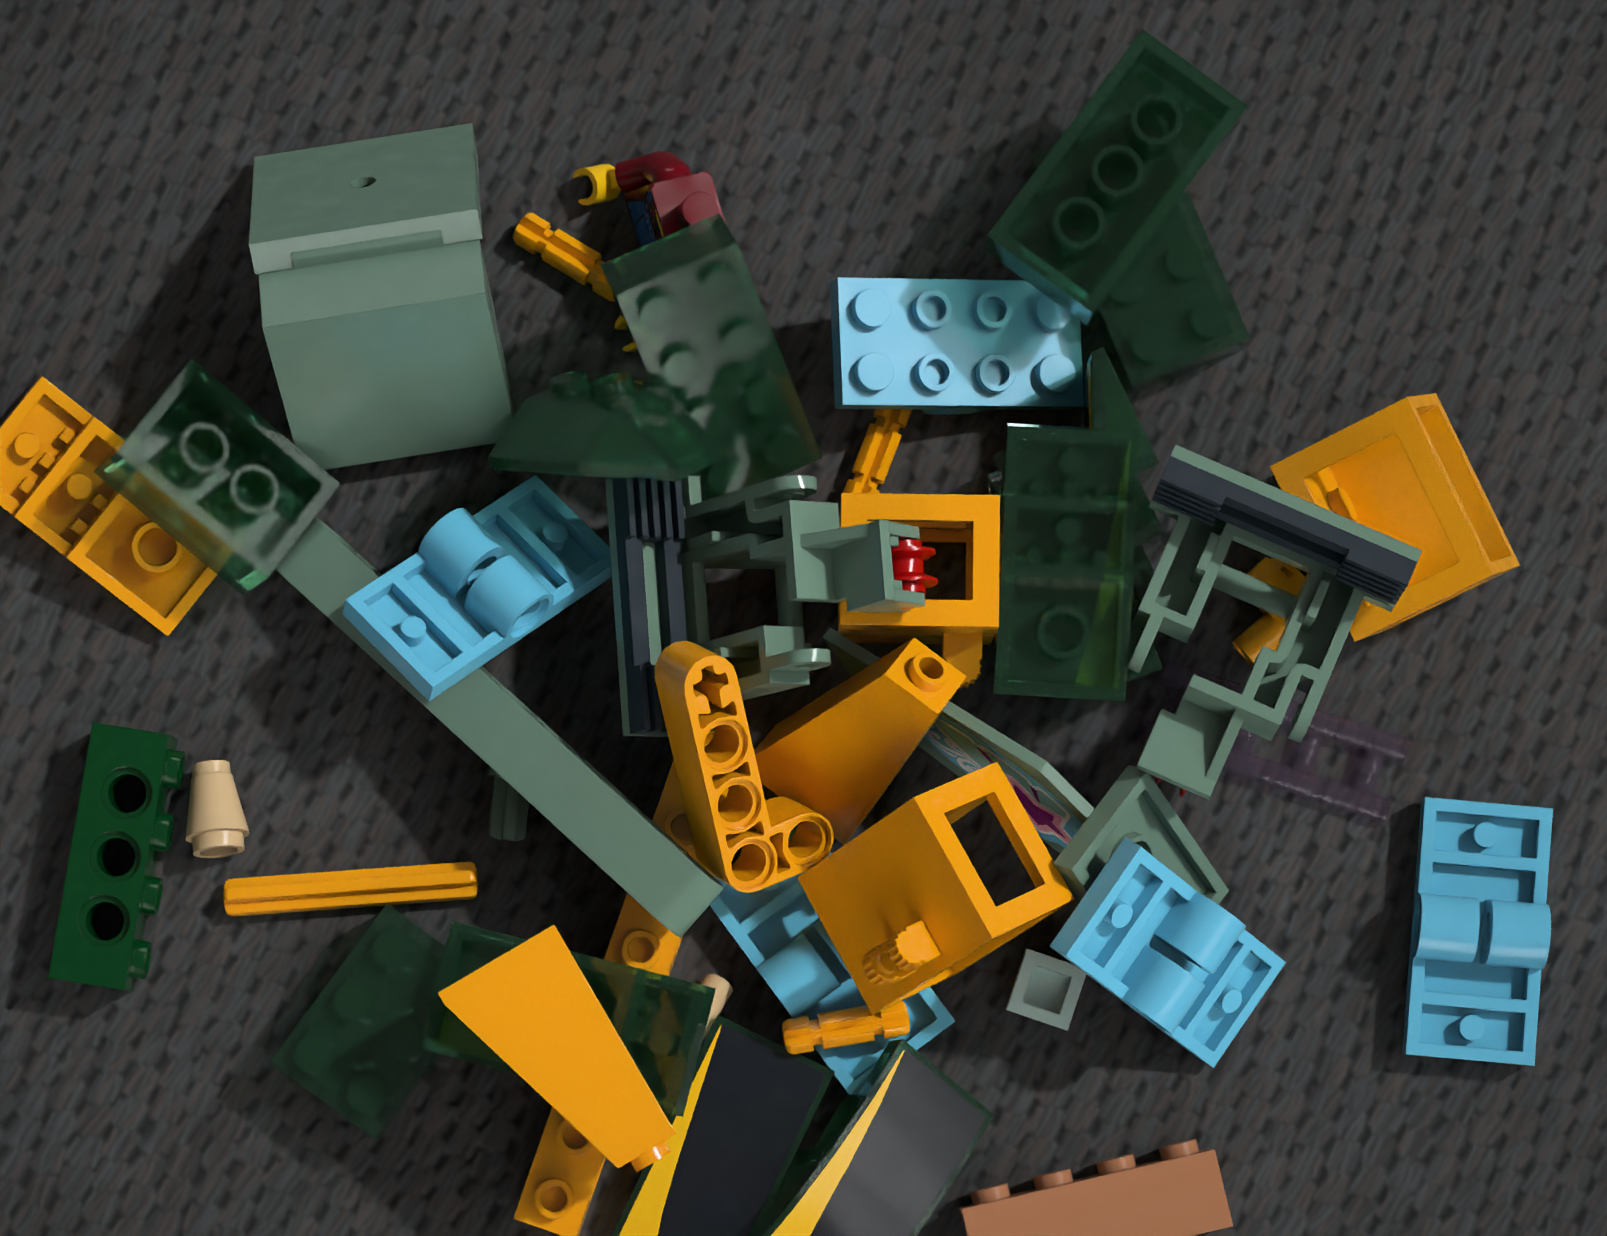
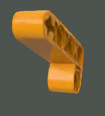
M689 641L674 642L666 647L659 655L654 668L655 682L695 854L699 864L712 876L737 891L750 893L805 872L829 855L834 842L833 829L825 817L791 798L779 796L765 801L739 682L733 665L724 657ZM715 727L713 739L704 747L707 734ZM728 788L726 799L718 806L720 795ZM797 825L795 834L788 841L791 830ZM742 847L739 858L735 863L731 864L734 854Z

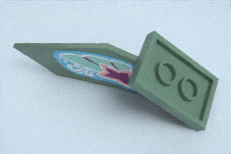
M829 628L823 635V639L851 677L880 659L845 636L838 635V632L832 628ZM950 701L918 744L920 748L959 777L998 761L1040 838L1060 853L1053 864L1080 901L1125 837L1141 846L1192 888L1218 905L1229 892L1150 774L1134 766L1128 765L1094 809L1046 760Z

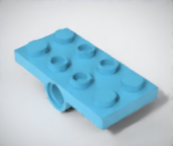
M837 277L830 282L835 409H922V413L929 415L972 414L984 410H1077L1084 407L1078 281Z
M534 475L473 516L465 508H458L446 514L425 535L417 553L345 599L342 614L430 702L612 577L610 547L541 479Z
M1431 797L1421 798L1402 1054L1535 1066L1541 969L1545 967L1551 938V912L1549 905L1546 904L1553 808Z
M797 825L791 830L788 841L795 834ZM804 872L750 893L737 891L717 879L724 889L710 904L711 908L793 1019L808 1015L809 1020L818 1019V1013L867 1005L797 879ZM931 987L903 1000L907 1006L910 1021V1031L908 1034L886 1039L883 1038V1034L874 1035L875 1041L824 1049L822 1045L814 1046L851 1098L890 1071L902 1051L907 1050L911 1054L955 1022Z
M1126 837L1050 945L1052 949L1212 1068L1215 1067L1286 963L1246 931V925L1234 915L1196 891L1145 849Z

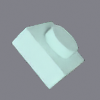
M1025 949L1005 1010L1068 1031L1086 973L1074 964Z

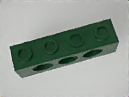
M92 723L48 978L134 991L136 979L145 980L147 978L152 957V942L143 940L147 915L157 916L163 893V878L154 877L158 851L168 852L174 830V815L165 813L169 788L179 789L185 766V752L176 750L178 738L164 733ZM138 777L146 787L145 802L138 810L125 813L117 804V789L126 779ZM126 840L135 851V863L128 873L116 877L106 867V852L115 842ZM113 903L123 913L124 926L117 937L106 941L97 934L94 927V919L101 907Z

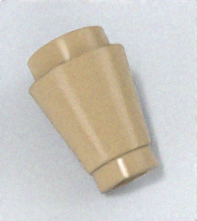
M208 760L193 764L191 766L192 778L185 837L187 842L192 843L193 855L200 858H220L243 852L245 850L244 838L250 832L234 778L231 774L230 762L225 760Z

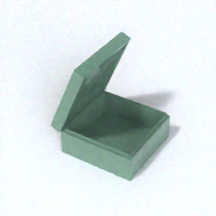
M472 123L254 157L249 249L254 272L259 275L262 328L302 473L517 440L510 382L480 239L483 238L478 153Z

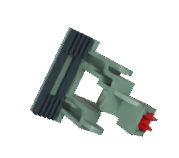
M1175 444L1149 508L1172 517L1177 521L1132 624L1142 627L1144 630L1127 668L1140 673L1158 631L1187 643L1211 588L1285 619V629L1276 650L1274 651L1262 646L1241 694L1193 674L1176 713L1173 714L1161 709L1138 759L1136 768L1155 776L1154 781L1156 784L1164 780L1178 786L1179 796L1182 798L1187 790L1209 800L1240 728L1271 741L1283 721L1296 689L1306 693L1302 704L1299 703L1290 724L1292 728L1288 738L1299 743L1302 742L1362 600L1391 612L1408 586L1422 550ZM1232 540L1307 572L1297 594L1293 595L1222 564Z
M626 471L606 479L623 736L668 737L655 682L654 668L659 655L672 643L689 641L728 660L733 665L737 674L743 701L809 685V671L830 666L831 657L830 650L812 648V644L805 643L802 601L828 603L846 601L847 611L908 612L914 607H924L926 588L938 584V578L924 574V561L933 557L936 554V549L922 546L919 527L890 522L889 520H877L867 524L840 528L838 503L797 500L817 493V479L814 476L791 475L777 477L703 502L701 498L700 476L688 475L681 478V475L669 477V474L657 476L656 473L644 475L642 472L632 474V472ZM705 569H774L778 626L763 625L710 641ZM715 727L708 734L714 733Z

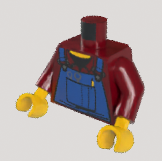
M658 151L621 161L615 167L610 164H599L579 168L572 175L573 178L588 176L593 184L592 195L589 198L578 200L581 205L612 201L618 197L620 190L626 192L624 199L656 305L655 314H623L616 320L615 329L629 330L634 328L635 337L632 343L622 348L626 352H652L658 350L664 340V332L674 333L714 310L720 301L721 285L734 259L733 247L712 176L708 171L692 174L690 167L675 154L667 151Z

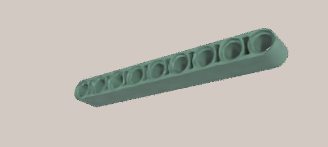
M313 516L272 562V566L676 936L681 938L722 892L724 887L714 876L483 666L429 702L342 614L345 599L382 576V574L320 519Z

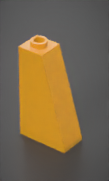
M913 637L777 723L754 751L761 784L777 796L791 798L821 814L830 822L834 838L845 845L878 802L967 676Z
M555 925L550 926L438 992L447 1008L617 1168L631 1162L635 1171L638 1172L671 1152L665 1140L676 1134L675 1130Z

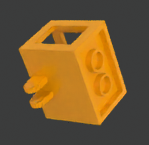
M1436 393L1406 397L1270 466L1281 490L1422 550L1409 584L1391 612L1362 600L1350 628L1354 642L1393 628L1520 566Z
M841 493L840 528L867 524L877 520H889L890 522L919 527L922 543H966L965 600L925 599L924 607H914L908 612L888 613L847 611V602L843 601L838 603V635H843L854 643H905L915 637L923 644H941V658L967 676L959 689L961 690L962 687L968 688L970 684H974L976 678H979L978 675L981 674L979 668L982 667L980 665L982 645H990L999 628L1000 495Z
M998 761L913 797L797 877L872 1015L955 976L1075 900L1062 875L1054 866L1051 855ZM986 800L1036 887L997 907L951 827L952 823Z

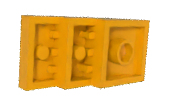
M41 375L0 425V506L166 636L170 635L247 538L244 533Z

